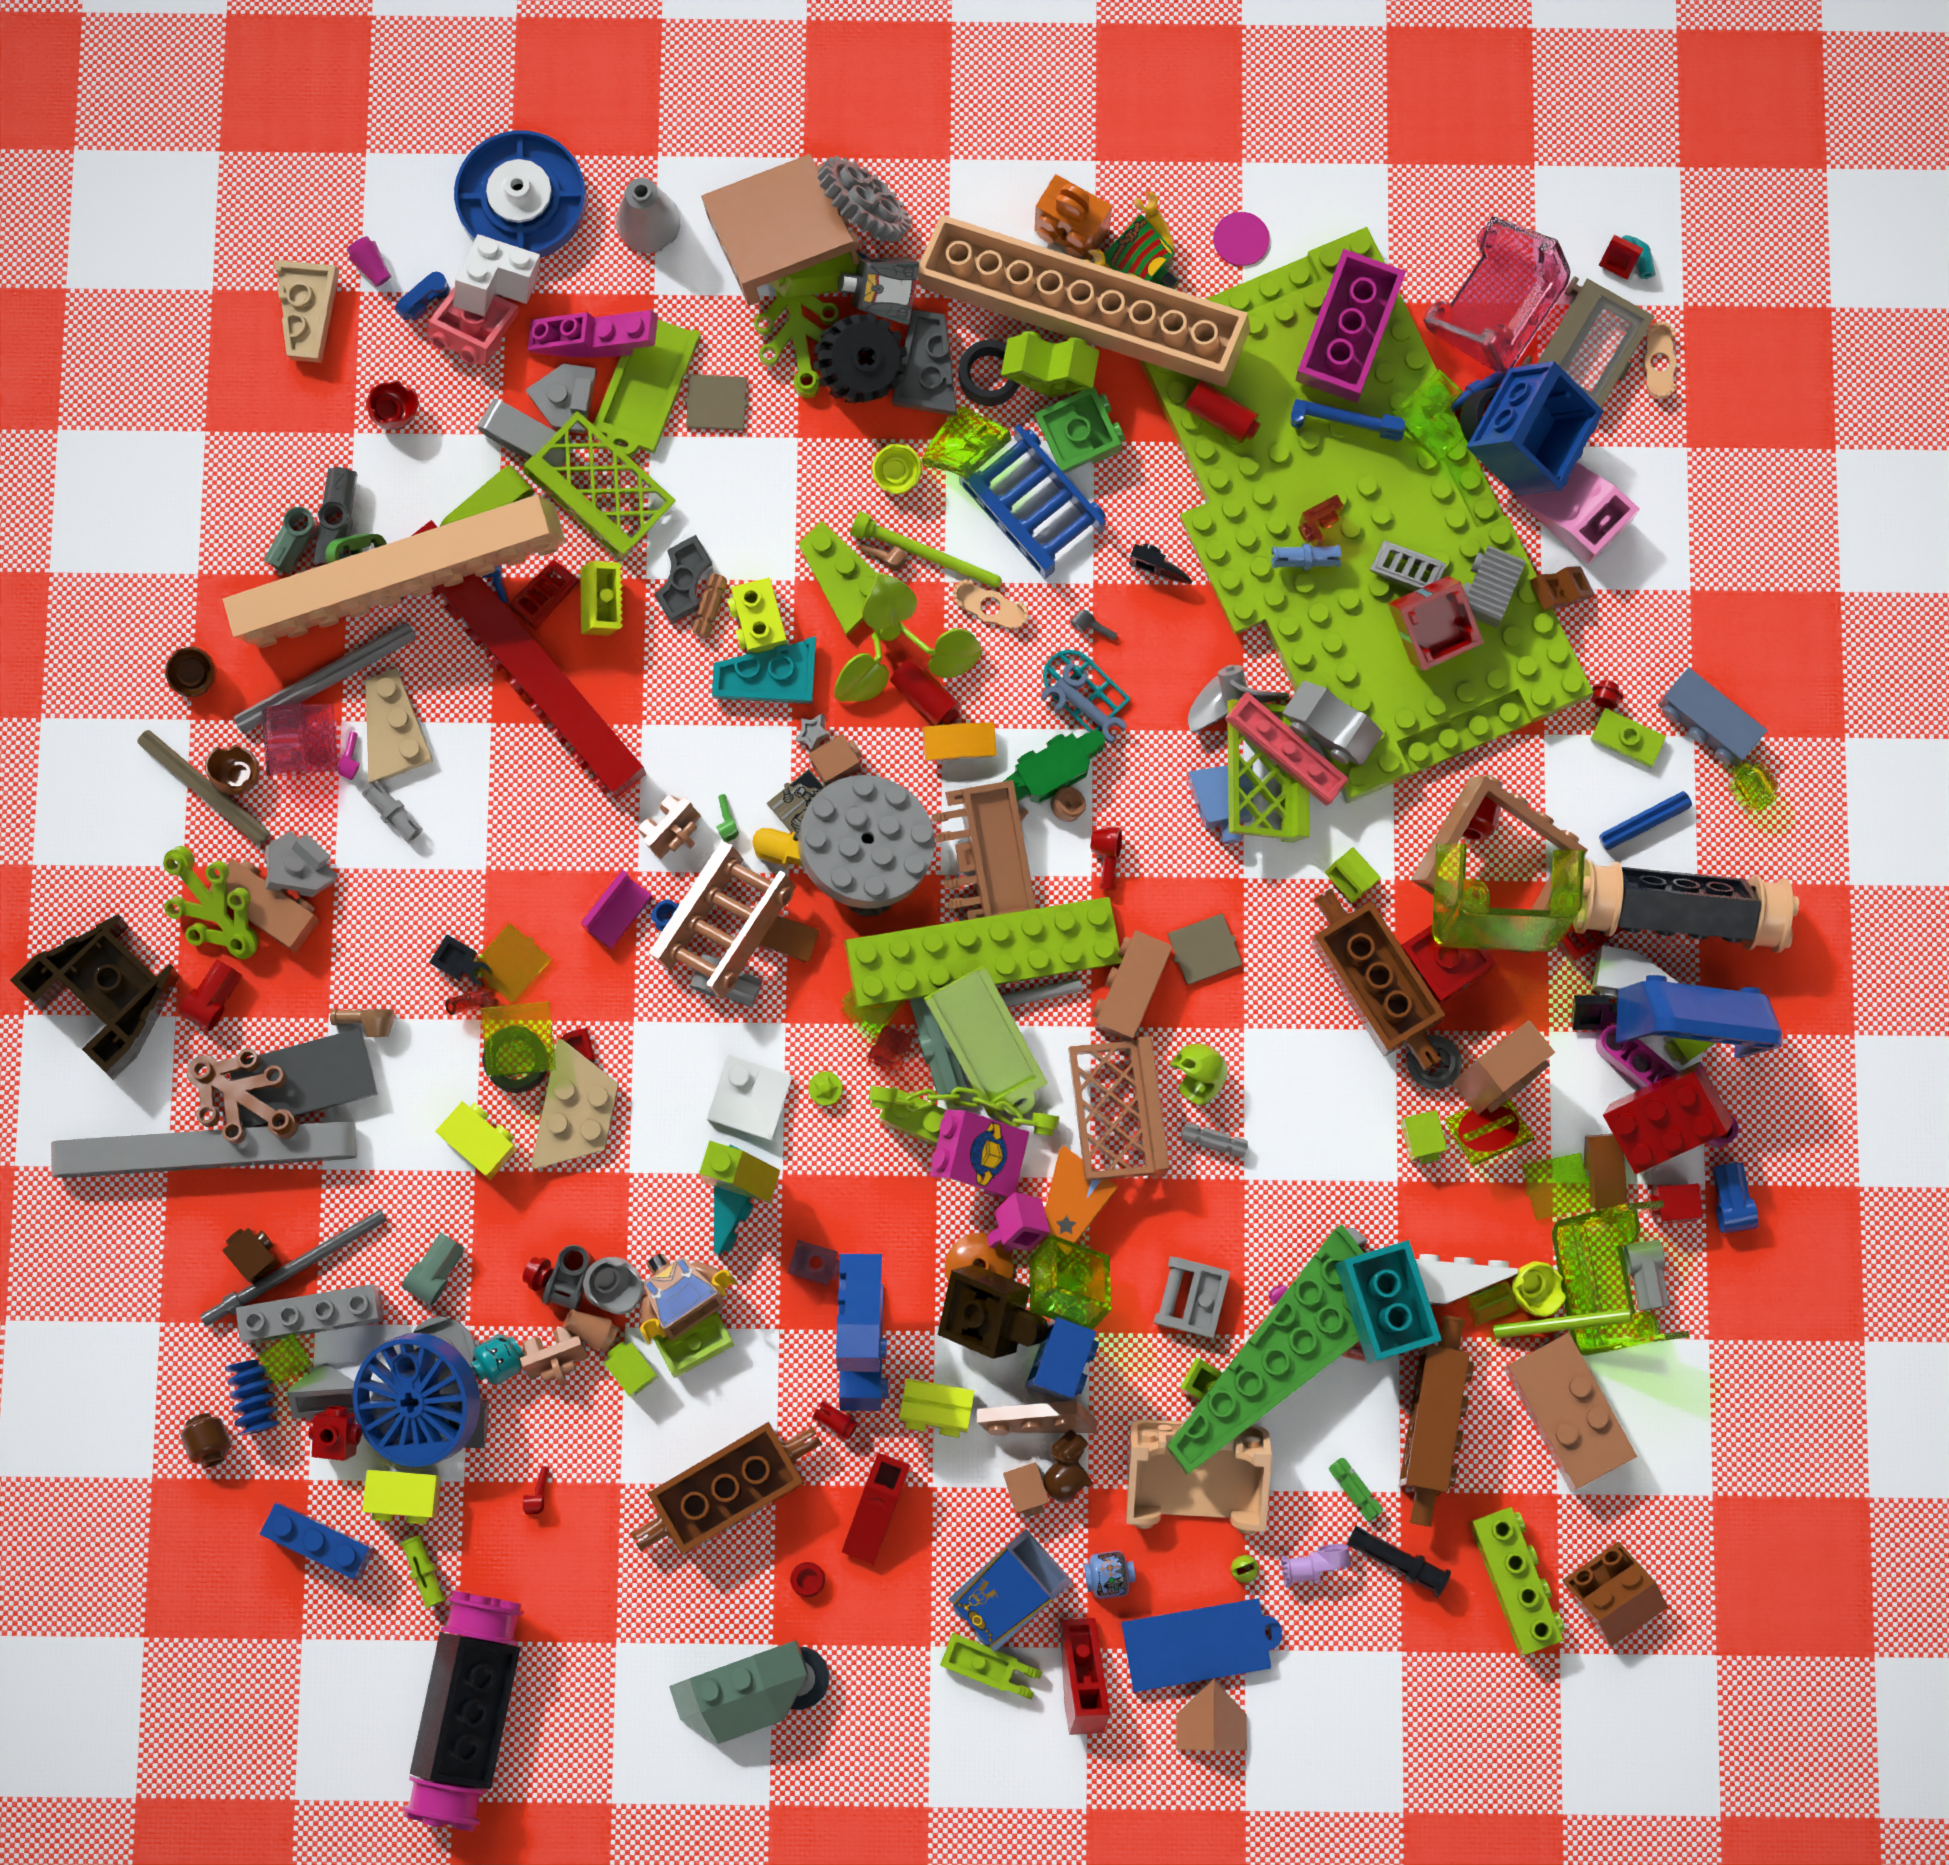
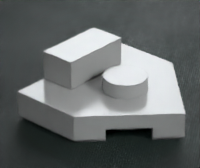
M562 364L525 391L544 415L550 426L554 430H559L576 411L587 420L589 419L597 371L596 368ZM578 422L569 430V432L586 434V430Z
M289 831L270 843L265 850V863L267 864L266 889L280 891L282 888L298 891L299 895L314 897L335 883L338 875L327 865L330 855L308 834L298 838L293 832Z

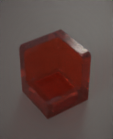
M884 1025L876 1044L872 1045L867 1056L868 1062L899 1075L915 1041V1034L909 1031L906 1034L888 1025Z

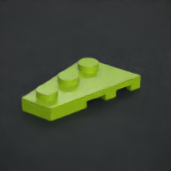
M821 521L798 544L847 637L864 620L862 616L863 604L872 588L877 572Z

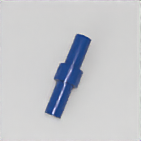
M1499 369L1481 381H1473L1465 387L1464 392L1452 398L1447 404L1455 413L1462 408L1463 403L1471 394L1500 385L1506 376L1505 373Z

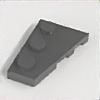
M913 309L904 346L907 349V356L902 357V364H906L907 367L905 374H901L898 377V380L901 382L894 390L892 403L896 407L957 416L945 314Z

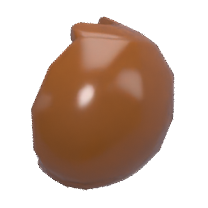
M234 744L227 749L214 748L205 759V772L213 787L219 792L226 795H239L250 791L257 784L260 778V765L251 751Z

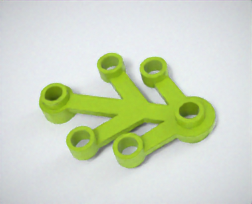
M775 289L777 298L765 313L758 314L754 319L756 332L763 336L771 334L774 330V322L787 306L790 318L773 341L760 348V361L768 367L777 364L779 354L793 337L798 373L794 377V388L799 396L812 398L820 390V382L818 381L820 378L815 371L811 370L806 335L815 342L820 343L822 340L820 335L824 330L803 317L801 305L819 315L821 322L825 325H832L838 321V308L833 303L824 304L813 295L784 298ZM826 310H832L835 312V315L832 318H825L823 313ZM762 320L770 322L769 327L765 329L760 328L758 324ZM767 351L775 353L774 358L770 360L765 359L763 355ZM804 377H810L813 382L806 386L801 383V380Z
M176 846L168 851L163 860L164 869L171 875L179 876L201 904L185 901L184 898L175 896L164 905L167 916L172 919H178L186 915L214 921L223 930L208 929L203 923H195L185 933L186 939L192 945L198 946L203 942H210L227 946L229 952L237 958L246 959L252 956L257 950L259 938L257 933L248 926V905L251 902L249 892L244 888H236L227 896L226 879L229 876V868L224 862L215 861L205 870L207 879L212 883L211 894L192 870L195 862L192 852L184 846ZM215 868L219 871L220 876L216 874ZM236 895L241 898L242 903L237 900ZM227 903L234 910V921L227 914ZM173 904L178 907L179 911L174 908ZM195 930L200 934V938L196 936Z

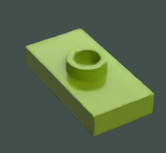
M1605 708L1590 740L1652 768L1666 736Z

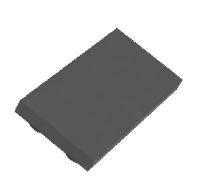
M361 1028L259 1055L261 1063L256 1070L249 1072L242 1069L230 1073L231 1081L263 1074L266 1068L272 1065L279 1066L287 1075L286 1083L282 1087L276 1089L267 1087L248 1093L274 1110L286 1109L295 1117L378 1095ZM254 1057L246 1058L244 1064H250ZM274 1073L271 1076L270 1081H276L279 1078L280 1073ZM239 1104L241 1122L244 1128L268 1125L267 1121ZM285 1117L280 1118L277 1122L285 1120Z

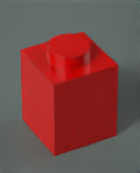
M1699 1183L1663 1186L1652 1190V1196H1648V1211L1650 1217H1655L1656 1225L1692 1222L1703 1218Z

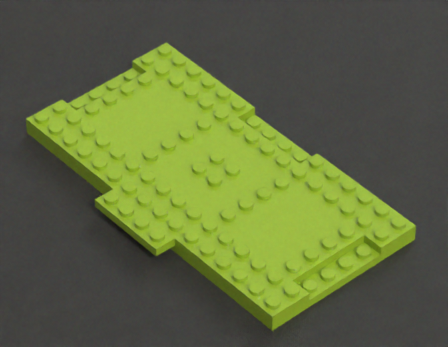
M1368 227L1308 251L1306 257L1206 298V300L1248 313L1250 332L1227 387H1221L1209 382L1206 383L1259 414L1257 421L1261 425L1251 441L1246 438L1240 443L1185 409V405L1193 390L1201 381L1200 379L1139 360L1204 498L1205 504L1181 513L1179 519L1233 634L1236 635L1263 624L1295 693L1303 681L1327 688L1345 704L1368 715L1383 732V735L1362 766L1348 761L1347 764H1342L1330 755V750L1320 745L1325 758L1349 778L1341 789L1347 804L1588 700L1593 694V690L1554 610L1543 609L1530 583V580L1537 577L1508 515H1503L1475 455L1466 448L1468 442L1464 438L1454 412L1447 404L1451 398L1400 292L1358 404L1295 381L1298 368L1343 249L1385 263ZM1295 399H1300L1383 419L1384 414L1402 418L1405 421L1404 437L1400 441L1379 437L1380 432L1309 415H1306L1303 426L1296 429L1290 423L1291 412ZM1384 540L1447 564L1440 579L1450 576L1460 581L1463 587L1465 582L1472 585L1476 573L1470 571L1478 552L1484 555L1488 546L1525 560V565L1498 628L1475 620L1483 639V644L1424 671L1412 665L1388 603L1413 591L1370 572ZM1302 544H1310L1311 547L1340 545L1341 557H1338V559H1341L1340 567H1311L1310 570H1302V567L1272 568L1271 557H1274L1271 554L1272 547H1301ZM1389 553L1382 567L1389 569L1395 555ZM1401 558L1395 571L1402 573L1407 560ZM1413 564L1408 576L1414 578L1420 566ZM1425 570L1421 581L1427 583L1432 572Z

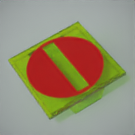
M1510 1099L1492 1113L1486 1108L1477 1115L1470 1107L1444 1119L1445 1124L1472 1167L1535 1140Z

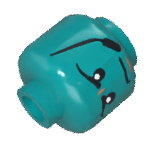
M496 1334L477 1345L473 1350L475 1361L470 1364L480 1381L486 1378L492 1385H498L518 1374L522 1369L520 1358L524 1357L512 1336L507 1338L503 1334Z

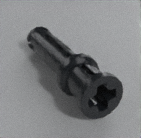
M1357 1525L1346 1543L1349 1547L1405 1576L1404 1580H1406V1583L1410 1585L1416 1583L1433 1592V1597L1436 1599L1440 1597L1452 1573L1449 1569L1443 1571L1426 1562L1425 1556L1416 1554L1414 1557L1379 1537L1368 1533Z

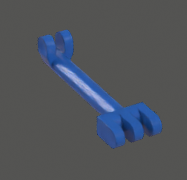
M1295 399L1291 412L1290 423L1296 429L1303 426L1306 415L1377 431L1380 432L1379 437L1400 441L1404 437L1405 421L1402 418L1384 414L1383 419L1300 399Z

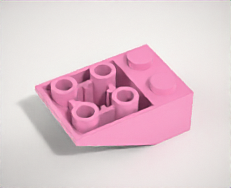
M1576 462L1569 475L1568 483L1561 491L1516 497V500L1588 566L1634 520L1640 510L1615 485Z

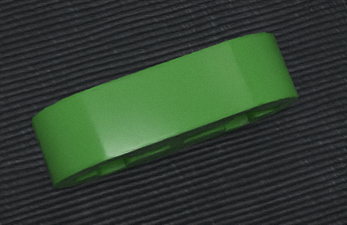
M362 533L335 539L327 546V563L340 560L339 553H342L343 550H350L351 555L344 556L342 559L362 553V548L371 546V543L374 544V548L386 545V540L383 536L373 533Z

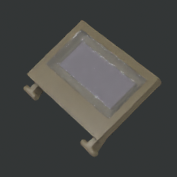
M1574 276L1564 294L1567 296L1573 294L1576 298L1537 364L1555 361L1602 408L1618 380L1622 381L1631 367L1632 363L1629 360L1655 316L1588 278L1581 287L1577 284L1579 278ZM1526 356L1521 366L1532 365L1530 364L1532 357Z

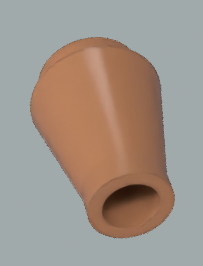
M574 1309L568 1313L563 1328L579 1336L582 1341L595 1351L599 1349L607 1351L613 1343L618 1327L613 1325L610 1319L581 1313Z

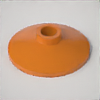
M972 1233L963 1236L952 1245L945 1260V1274L948 1283L951 1270L973 1265L976 1260H983L986 1264L985 1269L1012 1279L1013 1259L1011 1253L1004 1251L1002 1243L998 1244L995 1249L989 1248L986 1237L987 1233Z

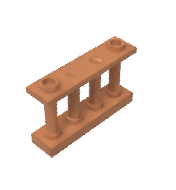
M721 841L648 952L662 967L670 971L680 961L709 977L710 979L706 985L721 999H724L728 991L735 987L739 974L782 908L791 901L793 891L796 888L789 877L781 871L772 882L741 866L744 859L732 845ZM735 877L765 893L755 910L723 894L725 887L732 878ZM717 905L747 921L736 938L704 921L713 906ZM698 933L728 949L718 967L686 950L695 934Z

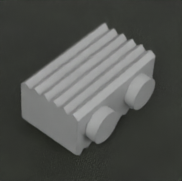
M1491 546L1487 547L1484 555L1478 552L1470 570L1476 573L1472 585L1465 582L1463 587L1475 620L1498 628L1525 565V560Z

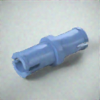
M1302 544L1301 547H1272L1271 554L1274 555V557H1271L1272 568L1302 567V570H1310L1311 567H1340L1341 559H1338V557H1341L1340 545L1311 547L1310 544Z

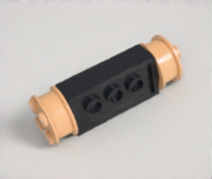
M1584 859L1581 864L1574 865L1572 881L1575 884L1574 894L1569 896L1567 901V915L1573 916V926L1576 933L1583 934L1586 929L1601 930L1605 936L1611 937L1615 933L1617 926H1619L1624 931L1631 933H1640L1644 929L1655 930L1657 934L1664 936H1674L1675 933H1685L1696 939H1708L1709 936H1716L1728 942H1742L1746 950H1752L1755 946L1771 947V950L1775 953H1780L1784 948L1791 947L1793 939L1792 920L1799 910L1798 896H1793L1791 883L1786 878H1781L1777 883L1764 882L1760 876L1753 875L1747 882L1746 879L1621 867L1619 862H1612L1610 866L1593 865L1590 859Z

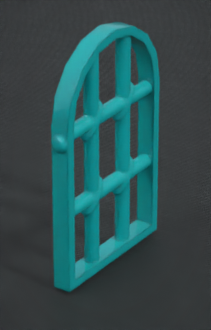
M1069 649L1059 651L1050 657L1045 664L1043 672L1045 688L1050 687L1046 677L1047 671L1057 681L1062 678L1050 667L1052 661L1060 657L1066 664H1069L1071 661L1065 655L1070 654L1079 656L1086 661L1080 667L1078 665L1074 667V673L1070 676L1072 680L1075 678L1080 679L1083 675L1082 672L1089 665L1106 680L1099 687V685L1096 686L1087 678L1086 684L1094 691L1087 699L1092 702L1098 697V699L1101 698L1114 710L1108 716L1109 718L1114 717L1131 700L1092 659L1080 651ZM1109 685L1125 699L1118 707L1102 692ZM1051 695L1053 700L1060 701L1057 696ZM1065 704L1064 709L1089 733L1094 731L1078 716L1082 712L1080 709L1077 708L1073 711ZM1097 726V727L1095 728V730H1100V729H1101V727H1099V726Z

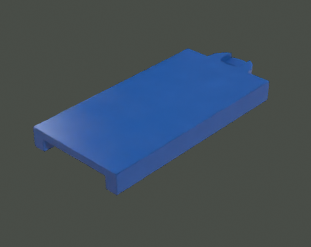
M1259 1598L1121 1622L1133 1692L1271 1669L1269 1650L1276 1648L1282 1640L1280 1623L1273 1617L1262 1616ZM1267 1625L1270 1627L1271 1630L1270 1640L1267 1639L1265 1633V1627Z

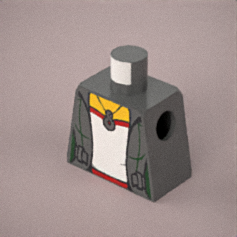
M909 257L860 259L859 264H857L856 274L840 273L838 291L853 294L852 306L859 310L909 325L919 262Z

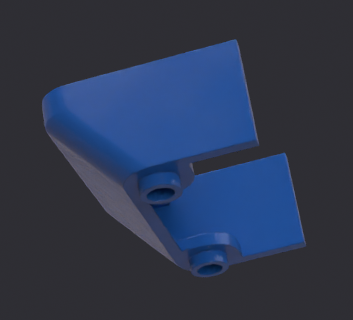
M1648 975L1646 976V981L1618 989L1616 1043L1623 1044L1650 1035L1729 1044L1735 1045L1734 1058H1743L1782 1047L1783 1032L1768 996L1761 994L1760 988L1744 987L1740 988V991L1672 983L1667 982L1666 976Z

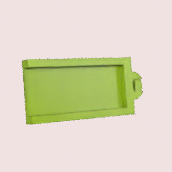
M658 320L655 346L633 348V355L620 357L593 425L629 458L634 456L639 449L655 454L701 338L700 331L694 329L690 331ZM616 443H624L628 445V447H622Z
M982 965L924 997L973 1089L978 1090L982 1094L983 1100L994 1104L1006 1101L1020 1111L1022 1115L1031 1110L1035 1105L1034 1091L1047 1085L1048 1082L986 967ZM1025 1098L1021 1103L1014 1105L1016 1101ZM1002 1106V1107L1006 1110L1007 1113H1009V1114H1011V1115H1013V1116H1016L1014 1113H1012V1112H1011L1010 1110H1008L1006 1107ZM984 1107L988 1116L994 1114L993 1109Z

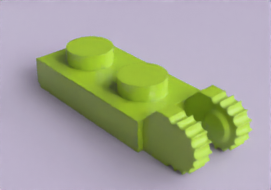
M952 1633L940 1663L941 1667L1003 1692L1008 1690L1030 1700L1033 1699L1035 1692H1032L1030 1688L1025 1686H1018L1009 1682L1013 1670L1021 1671L1024 1675L1033 1679H1040L1043 1673L1040 1670L1018 1662V1659L1000 1651L994 1652L990 1647Z

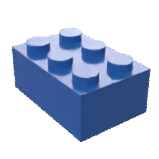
M1056 1317L1047 1323L1048 1335L1039 1345L1024 1388L1059 1401H1067L1073 1399L1078 1394L1081 1395L1088 1377L1087 1374L1082 1372L1086 1362L1089 1363L1094 1360L1099 1341L1094 1340L1096 1331Z

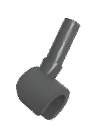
M1080 610L1070 621L1071 625L1080 633H1084L1090 626L1094 631L1113 641L1117 636V633L1099 624L1088 610Z

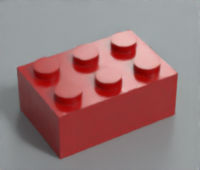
M1701 1061L1610 1103L1603 1113L1605 1121L1635 1175L1726 1134L1733 1123L1728 1110Z

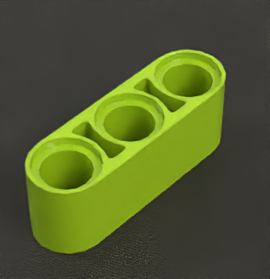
M506 466L443 519L440 526L531 497L534 489L513 466Z

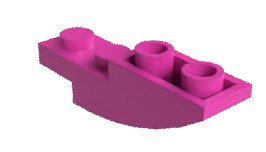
M652 310L602 317H593L588 312L532 319L528 351L565 357L633 355V348L655 346L658 315Z

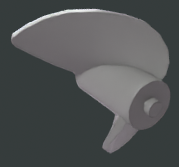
M1228 665L1220 669L1218 675L1196 697L1188 715L1190 732L1196 733L1227 716V701L1231 699L1239 700L1246 692H1249L1260 703L1289 698V693L1268 692L1248 688L1243 667L1240 665Z

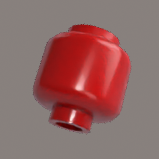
M1485 796L1462 837L1472 841H1481L1491 836L1496 830L1501 807Z

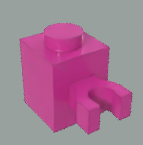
M1014 1192L994 1211L998 1228L991 1231L986 1237L989 1248L995 1249L998 1244L1002 1243L1005 1252H1011L1014 1248L1031 1251L1050 1233L1042 1199Z

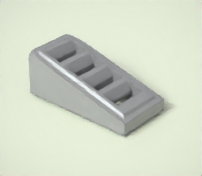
M1384 540L1370 572L1414 592L1440 580L1447 564ZM1391 553L1395 557L1389 569L1382 567L1388 554ZM1402 558L1407 560V563L1402 573H1399L1395 570ZM1413 564L1420 566L1414 578L1408 576ZM1425 570L1432 572L1427 583L1421 581Z

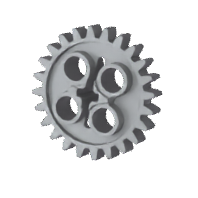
M836 155L834 158L829 157L818 170L819 175L817 179L821 181L819 186L826 190L824 195L833 200L831 205L838 207L841 211L840 214L848 218L852 225L858 224L863 233L867 230L874 239L878 236L883 242L888 240L890 243H894V241L899 242L911 228L909 225L911 220L907 217L909 212L902 208L904 203L896 200L897 194L889 190L887 183L879 180L876 174L873 176L869 174L867 167L862 169L856 161L851 163L846 157L841 159Z

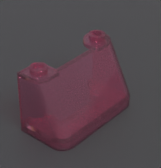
M1492 216L1487 225L1480 230L1477 237V244L1482 255L1481 259L1451 304L1442 300L1437 301L1427 309L1423 321L1431 333L1489 369L1501 374H1507L1509 368L1515 366L1568 285L1571 271L1557 239Z

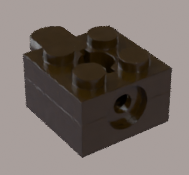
M974 1264L951 1270L937 1335L991 1359H996L1016 1353L1018 1344L1030 1347L1042 1343L1048 1335V1324L1043 1316L1026 1309L1030 1287Z

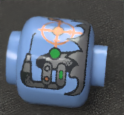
M1121 1551L1092 1554L1089 1563L1084 1564L1087 1591H1093L1098 1599L1125 1596L1129 1592V1583L1136 1582L1133 1561L1126 1562L1125 1555Z

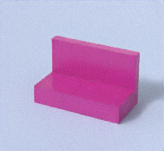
M622 869L581 924L585 931L612 950L653 896L630 879L628 873Z

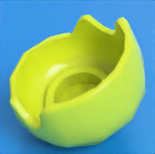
M890 444L884 447V449L876 454L872 464L874 481L883 491L892 494L909 492L918 485L923 473L920 457L908 445Z
M1530 1262L1519 1268L1518 1274H1516L1512 1282L1513 1298L1525 1312L1532 1315L1547 1317L1557 1313L1566 1299L1561 1289L1563 1277L1548 1263Z

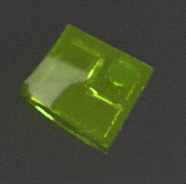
M961 406L957 410V416H951L929 444L921 458L923 466L946 470L968 479L1012 440L1010 431L980 414Z

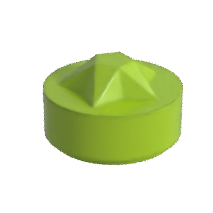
M823 1071L812 1077L808 1090L811 1099L817 1105L828 1107L840 1100L843 1086L837 1075L832 1072Z

